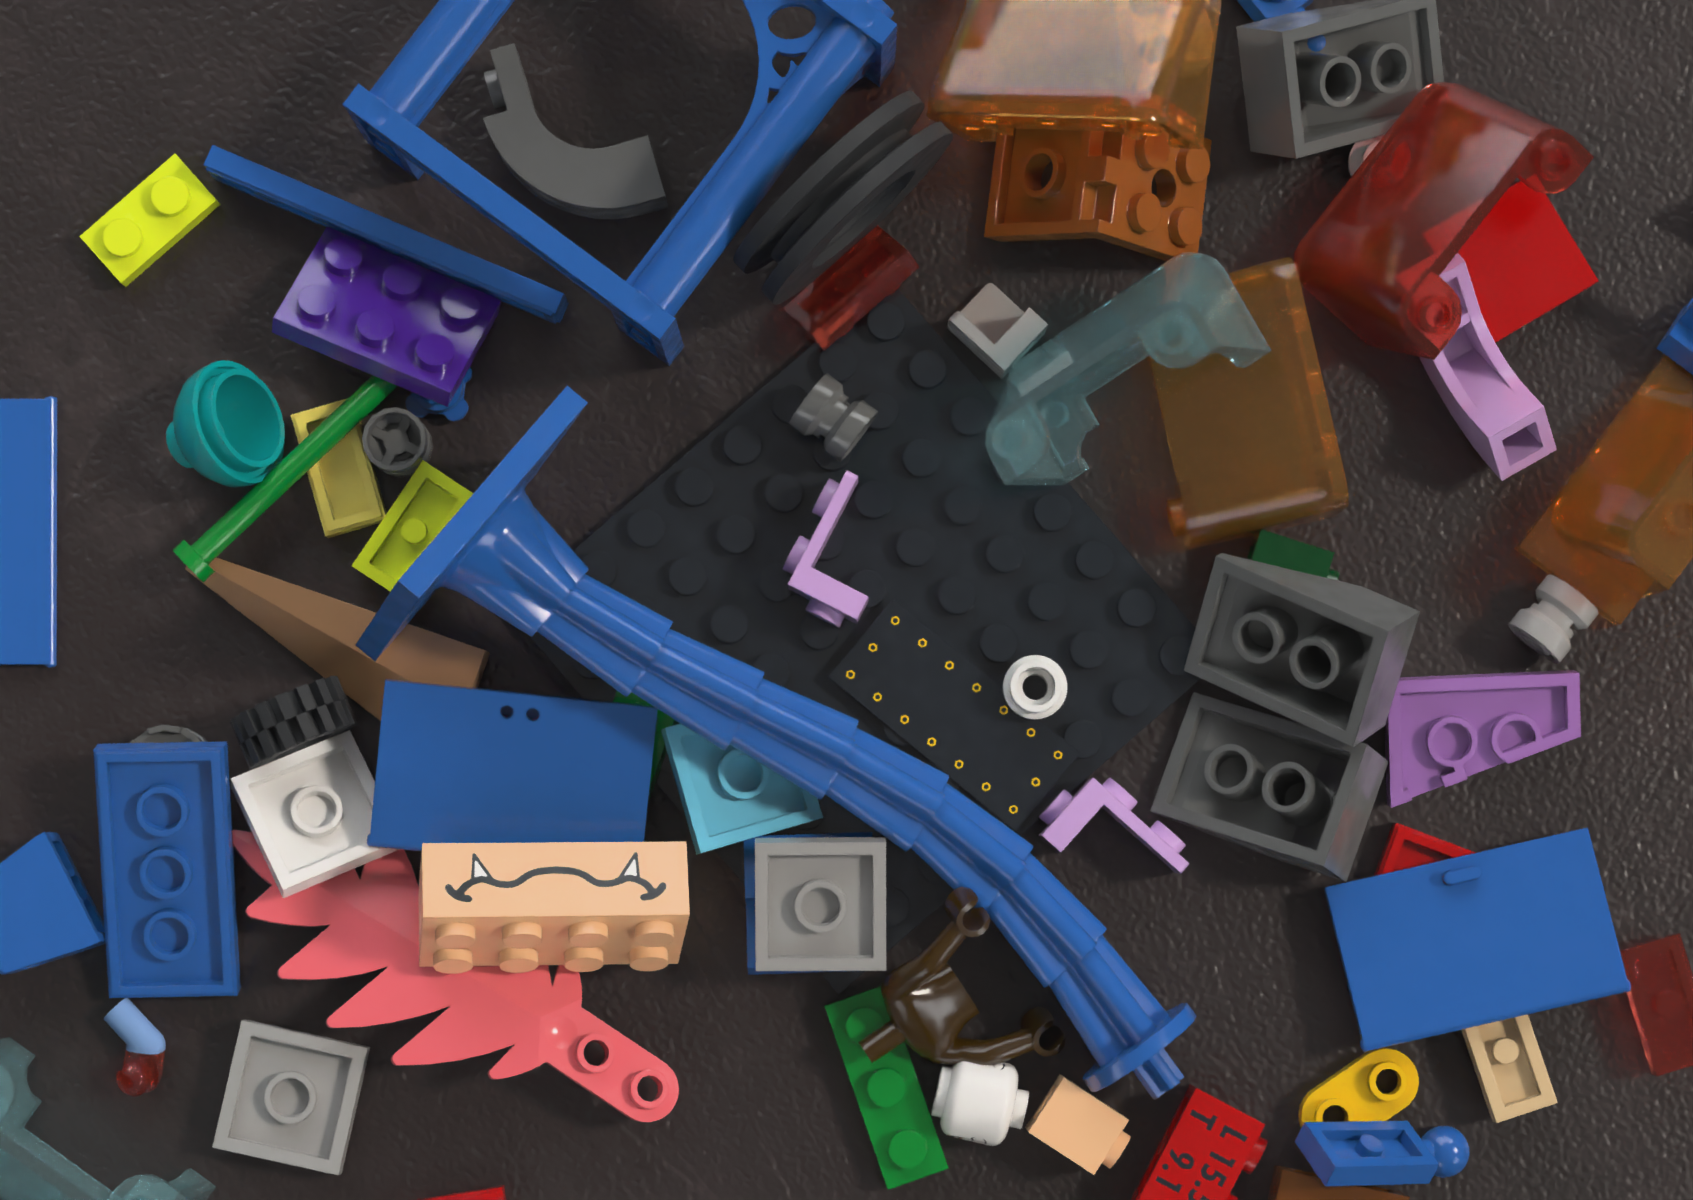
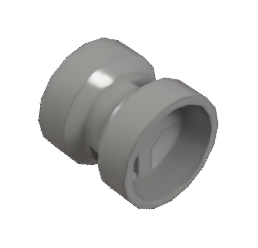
M1549 574L1535 590L1539 604L1533 603L1530 608L1520 609L1508 626L1532 650L1549 661L1558 664L1571 649L1570 639L1574 635L1571 629H1587L1599 612L1578 590L1562 579Z

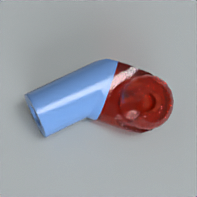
M125 998L110 1010L103 1020L126 1043L123 1070L118 1071L116 1074L117 1085L126 1095L136 1097L153 1091L162 1079L166 1042L161 1032L129 998Z

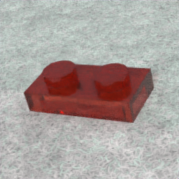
M877 225L783 309L792 321L825 351L838 338L846 335L853 328L854 324L880 301L894 293L902 282L919 268V265L907 249Z
M1680 933L1669 934L1620 949L1626 976L1631 983V990L1626 992L1651 1074L1660 1076L1693 1066V973Z

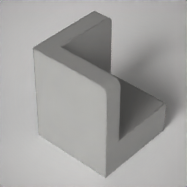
M993 283L986 284L961 312L957 310L948 319L947 329L1001 379L1045 334L1048 326L1030 307L1023 312Z

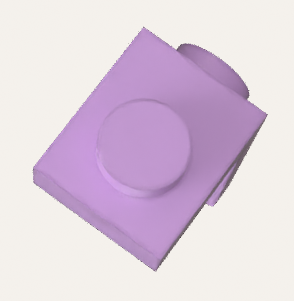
M848 470L845 472L840 483L829 478L812 513L822 517L811 540L801 535L798 537L783 567V570L792 574L788 582V589L810 600L805 610L836 627H840L844 618L857 624L869 599L867 595L814 569L858 483V475Z
M1110 777L1102 785L1094 778L1088 779L1074 796L1063 789L1039 816L1047 826L1038 836L1057 853H1061L1102 807L1173 872L1181 874L1189 865L1179 854L1186 846L1183 841L1158 820L1150 828L1131 812L1138 802Z

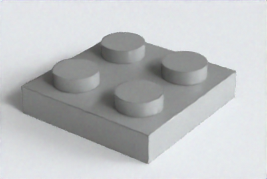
M885 837L755 838L756 971H886Z
M241 1020L212 1148L334 1175L342 1174L370 1047L251 1020Z

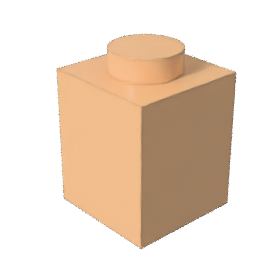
M1059 1074L1025 1127L1030 1134L1093 1175L1101 1164L1109 1169L1112 1168L1131 1138L1130 1135L1123 1131L1129 1119L1061 1074Z

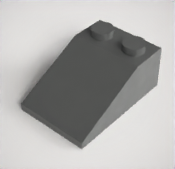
M1371 0L1288 13L1236 27L1251 152L1297 159L1447 117L1436 0ZM1323 35L1326 39L1325 47L1316 52L1310 50L1307 45L1308 38Z
M1220 553L1215 557L1184 671L1354 747L1386 724L1420 611L1362 586Z
M1193 692L1150 811L1156 815L1285 863L1347 882L1389 762L1368 744L1360 742L1352 747L1305 725Z

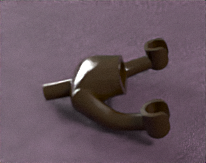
M959 887L948 895L945 901V911L951 922L924 951L891 971L882 982L880 990L890 1021L859 1041V1044L872 1063L903 1042H906L917 1054L930 1063L954 1065L961 1061L979 1065H997L1033 1050L1039 1055L1047 1057L1060 1053L1064 1048L1066 1038L1059 1027L1052 1026L1054 1017L1043 1007L1030 1009L1021 1021V1029L1005 1036L987 1040L957 1037L968 1021L980 1012L947 962L967 936L977 937L984 934L990 924V916L983 907H976L965 915L978 902V896L972 889Z

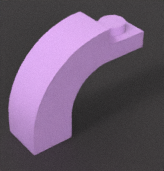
M1451 248L1398 278L1397 281L1406 306L1400 310L1409 337L1429 378L1466 438L1499 479L1503 481L1556 451L1557 448L1544 406L1511 369L1485 323L1465 260L1454 248Z

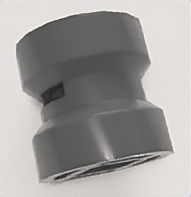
M827 373L803 400L789 424L804 436L815 435L817 438L825 437V452L838 462H842L870 427L878 411L864 400L854 401L849 404L847 402L849 397L844 394L843 385Z
M397 407L383 409L374 414L365 425L362 435L363 449L369 460L387 475L398 478L409 477L414 474L422 460L427 463L430 461L433 451L432 436L420 419L410 411Z

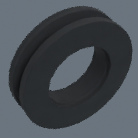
M906 91L882 105L834 144L768 209L736 250L733 261L745 274L753 273L773 260L778 263L762 288L764 295L773 304H780L800 292L848 253L915 188L949 147L953 134L941 121L927 126L914 136L909 133L925 107V104L913 91Z

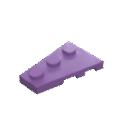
M1575 670L1400 677L1385 724V756L1389 762L1386 768L1387 805L1393 808L1411 801L1412 797L1441 786L1446 788L1467 780V777L1505 762L1508 764L1581 737L1579 672Z

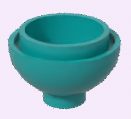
M221 360L202 367L186 380L174 406L173 421L169 424L166 431L168 449L172 457L180 465L186 468H194L205 478L228 487H244L262 482L264 477L281 462L283 457L285 429L280 407L267 385L251 370L239 363Z

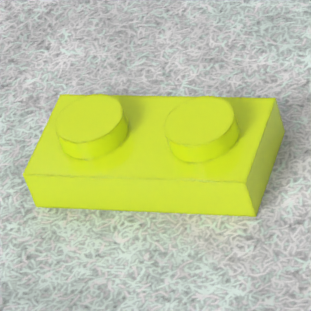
M174 154L79 237L118 281L127 287L221 204L184 162Z
M422 460L352 564V567L391 592L401 576L473 493Z

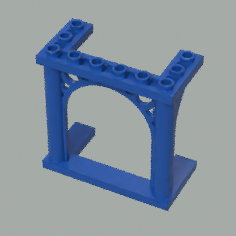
M439 0L371 90L368 91L359 83L343 103L348 114L368 144L417 180H419L424 172L609 308L620 331L668 366L671 365L684 348L674 316L836 101L863 77L868 78L880 87L895 68L897 24L891 20L894 15L893 10L883 0H742L755 31L759 56L758 80L750 110L731 143L625 281L418 128L515 1ZM787 7L805 8L812 12L816 18L815 26L811 32L796 39H783L775 36L770 32L768 22L774 13ZM777 54L787 57L806 55L798 66L792 60L790 61V68L785 77H781L772 65ZM769 92H778L771 103H767Z

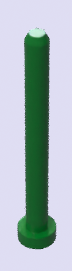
M372 375L264 477L262 482L256 484L197 541L190 546L183 539L172 551L204 583L215 572L209 564L393 392L397 385Z

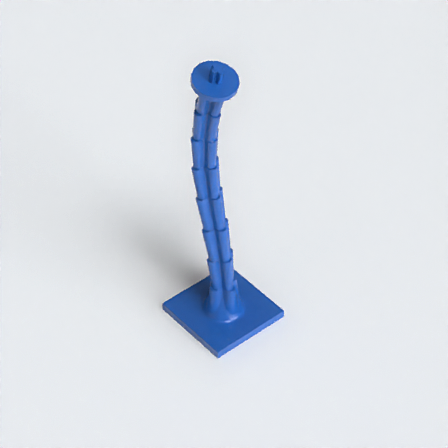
M569 386L564 388L401 576L357 641L356 646L372 660L376 661L439 587H445L462 594L531 637L538 632L625 697L632 692L721 750L725 751L730 744L821 800L824 795L828 796L905 852L911 848L953 890L959 887L972 889L978 896V902L973 909L983 907L989 914L990 919L1043 988L1049 985L1096 1060V1063L1082 1077V1080L1091 1092H1097L1133 1071L1152 1099L1155 1100L1166 1091L1173 1089L1184 1078L1164 1048L1194 1022L1196 1014L1188 1003H1181L1168 1011L1162 1007L1102 935L1107 928L1030 853L1033 849L1031 843L948 784V774L857 727L858 719L764 679V671L670 629L673 623L670 619L585 574L589 568L532 505L525 492V487L534 478L588 403Z

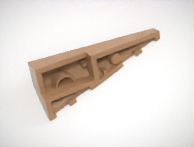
M217 557L209 564L215 572L203 584L325 679L330 676H337L344 693L379 721H381L386 679L478 688L490 656V653L486 650L407 624L380 657L374 661L360 650L356 643L376 612ZM186 566L185 570H187L190 574H192V575H193L194 577H196L199 581H201V580Z

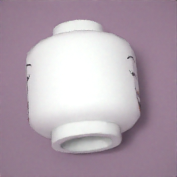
M961 1061L952 1065V1067L942 1065L931 1116L941 1118V1128L950 1137L996 1146L1005 1139L1009 1127L1022 1128L1029 1091L1018 1089V1072L1009 1063L979 1065Z

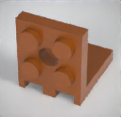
M1114 104L1000 113L984 237L999 242L1096 238L1176 265L1197 264L1199 241L1202 234L1207 177L1210 171L1212 140ZM1052 161L1053 173L1051 179L1042 189V173L1045 167ZM1153 177L1157 184L1156 196L1152 194L1151 189Z

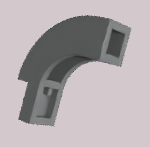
M515 44L490 50L495 69L484 72L485 80L494 108L506 106L507 111L484 117L483 120L502 161L512 175L526 189L547 204L562 211L594 219L631 218L668 208L666 195L648 135L613 146L595 149L577 147L558 139L545 128L536 114Z

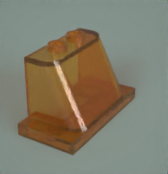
M1665 354L1659 359L1515 547L1518 552L1548 575H1554L1578 590L1597 608L1599 614L1615 626L1622 624L1640 599L1669 590L1693 558V375Z

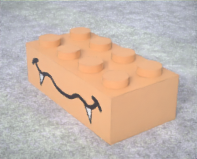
M686 842L422 843L418 892L419 967H434L436 971L441 973L457 974L467 972L473 966H499L501 970L506 972L524 973L535 970L538 965H565V968L570 971L591 972L608 964H630L632 969L638 971H656L667 967L668 964H678L690 916Z

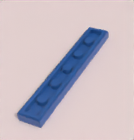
M215 145L211 146L204 162L206 171L214 180L496 297L501 302L553 324L561 322L569 304L565 294Z

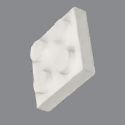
M350 730L231 778V789L283 898L400 850L367 845V836L370 834L375 781Z

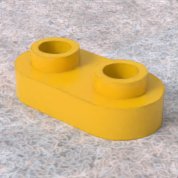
M1384 1047L1367 1051L1311 1089L1304 1096L1298 1113L1300 1127L1302 1128L1304 1122H1323L1324 1111L1332 1105H1338L1343 1109L1345 1114L1344 1122L1387 1121L1406 1108L1415 1098L1419 1086L1417 1069L1405 1054L1397 1050ZM1384 1069H1392L1398 1079L1396 1088L1389 1093H1381L1376 1086V1077Z

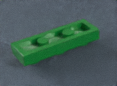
M881 986L824 1005L887 1189L889 1190L949 1168L905 1042L873 1063L859 1044L860 1040L890 1021L880 990Z

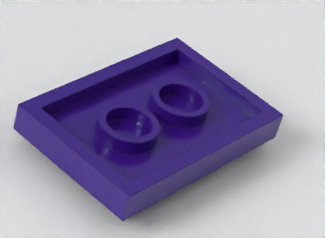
M327 226L274 315L272 333L448 407L498 316L501 300Z

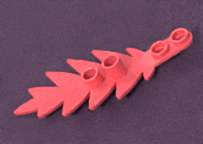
M232 830L233 847L249 867L271 885L246 908L245 913L247 917L288 926H328L278 969L277 975L280 979H338L386 968L326 1019L327 1027L332 1029L360 1028L389 1024L447 1008L392 1055L391 1062L393 1065H431L454 1062L486 1055L512 1046L488 1071L490 1079L499 1080L517 1076L543 1063H547L634 1121L642 1123L654 1122L668 1115L674 1108L678 1099L679 1086L673 1070L665 1062L581 1007L582 985L579 972L570 971L565 968V965H558L551 983L549 965H538L535 970L524 973L506 972L501 970L499 966H473L471 970L457 974L441 973L436 971L434 967H419V886L405 850H397L364 864L360 879L354 868L283 898L252 832ZM588 1042H596L604 1050V1059L599 1066L589 1064L584 1058V1048ZM643 1077L651 1078L658 1088L657 1096L651 1102L643 1100L638 1094V1083Z

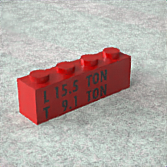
M1190 1084L1130 1200H1238V1197L1230 1194L1241 1171L1251 1174L1259 1163L1268 1140L1260 1136L1265 1124Z

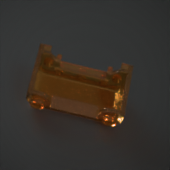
M965 0L929 90L926 116L934 122L941 121L950 131L967 141L996 142L997 133L1013 136L1014 128L1120 132L1132 140H1143V135L1160 136L1162 131L1169 134L1168 146L1171 148L1202 149L1222 0Z
M1291 257L1263 262L1132 301L1130 304L1132 313L1123 315L1127 343L1131 352L1141 350L1145 361H1149L1177 480L1175 485L1176 498L1166 500V511L1173 537L1184 536L1186 549L1189 550L1251 536L1260 529L1274 531L1332 518L1348 508L1349 496L1345 472L1299 277Z

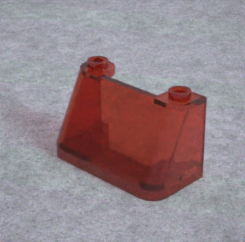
M1436 82L1427 85L1417 93L1300 241L1295 251L1293 262L1296 277L1311 294L1368 346L1435 360L1456 333L1461 323L1462 315L1459 297L1439 275L1516 178L1520 179L1535 192L1556 194L1570 187L1594 156L1572 135L1562 129L1466 86L1446 82Z

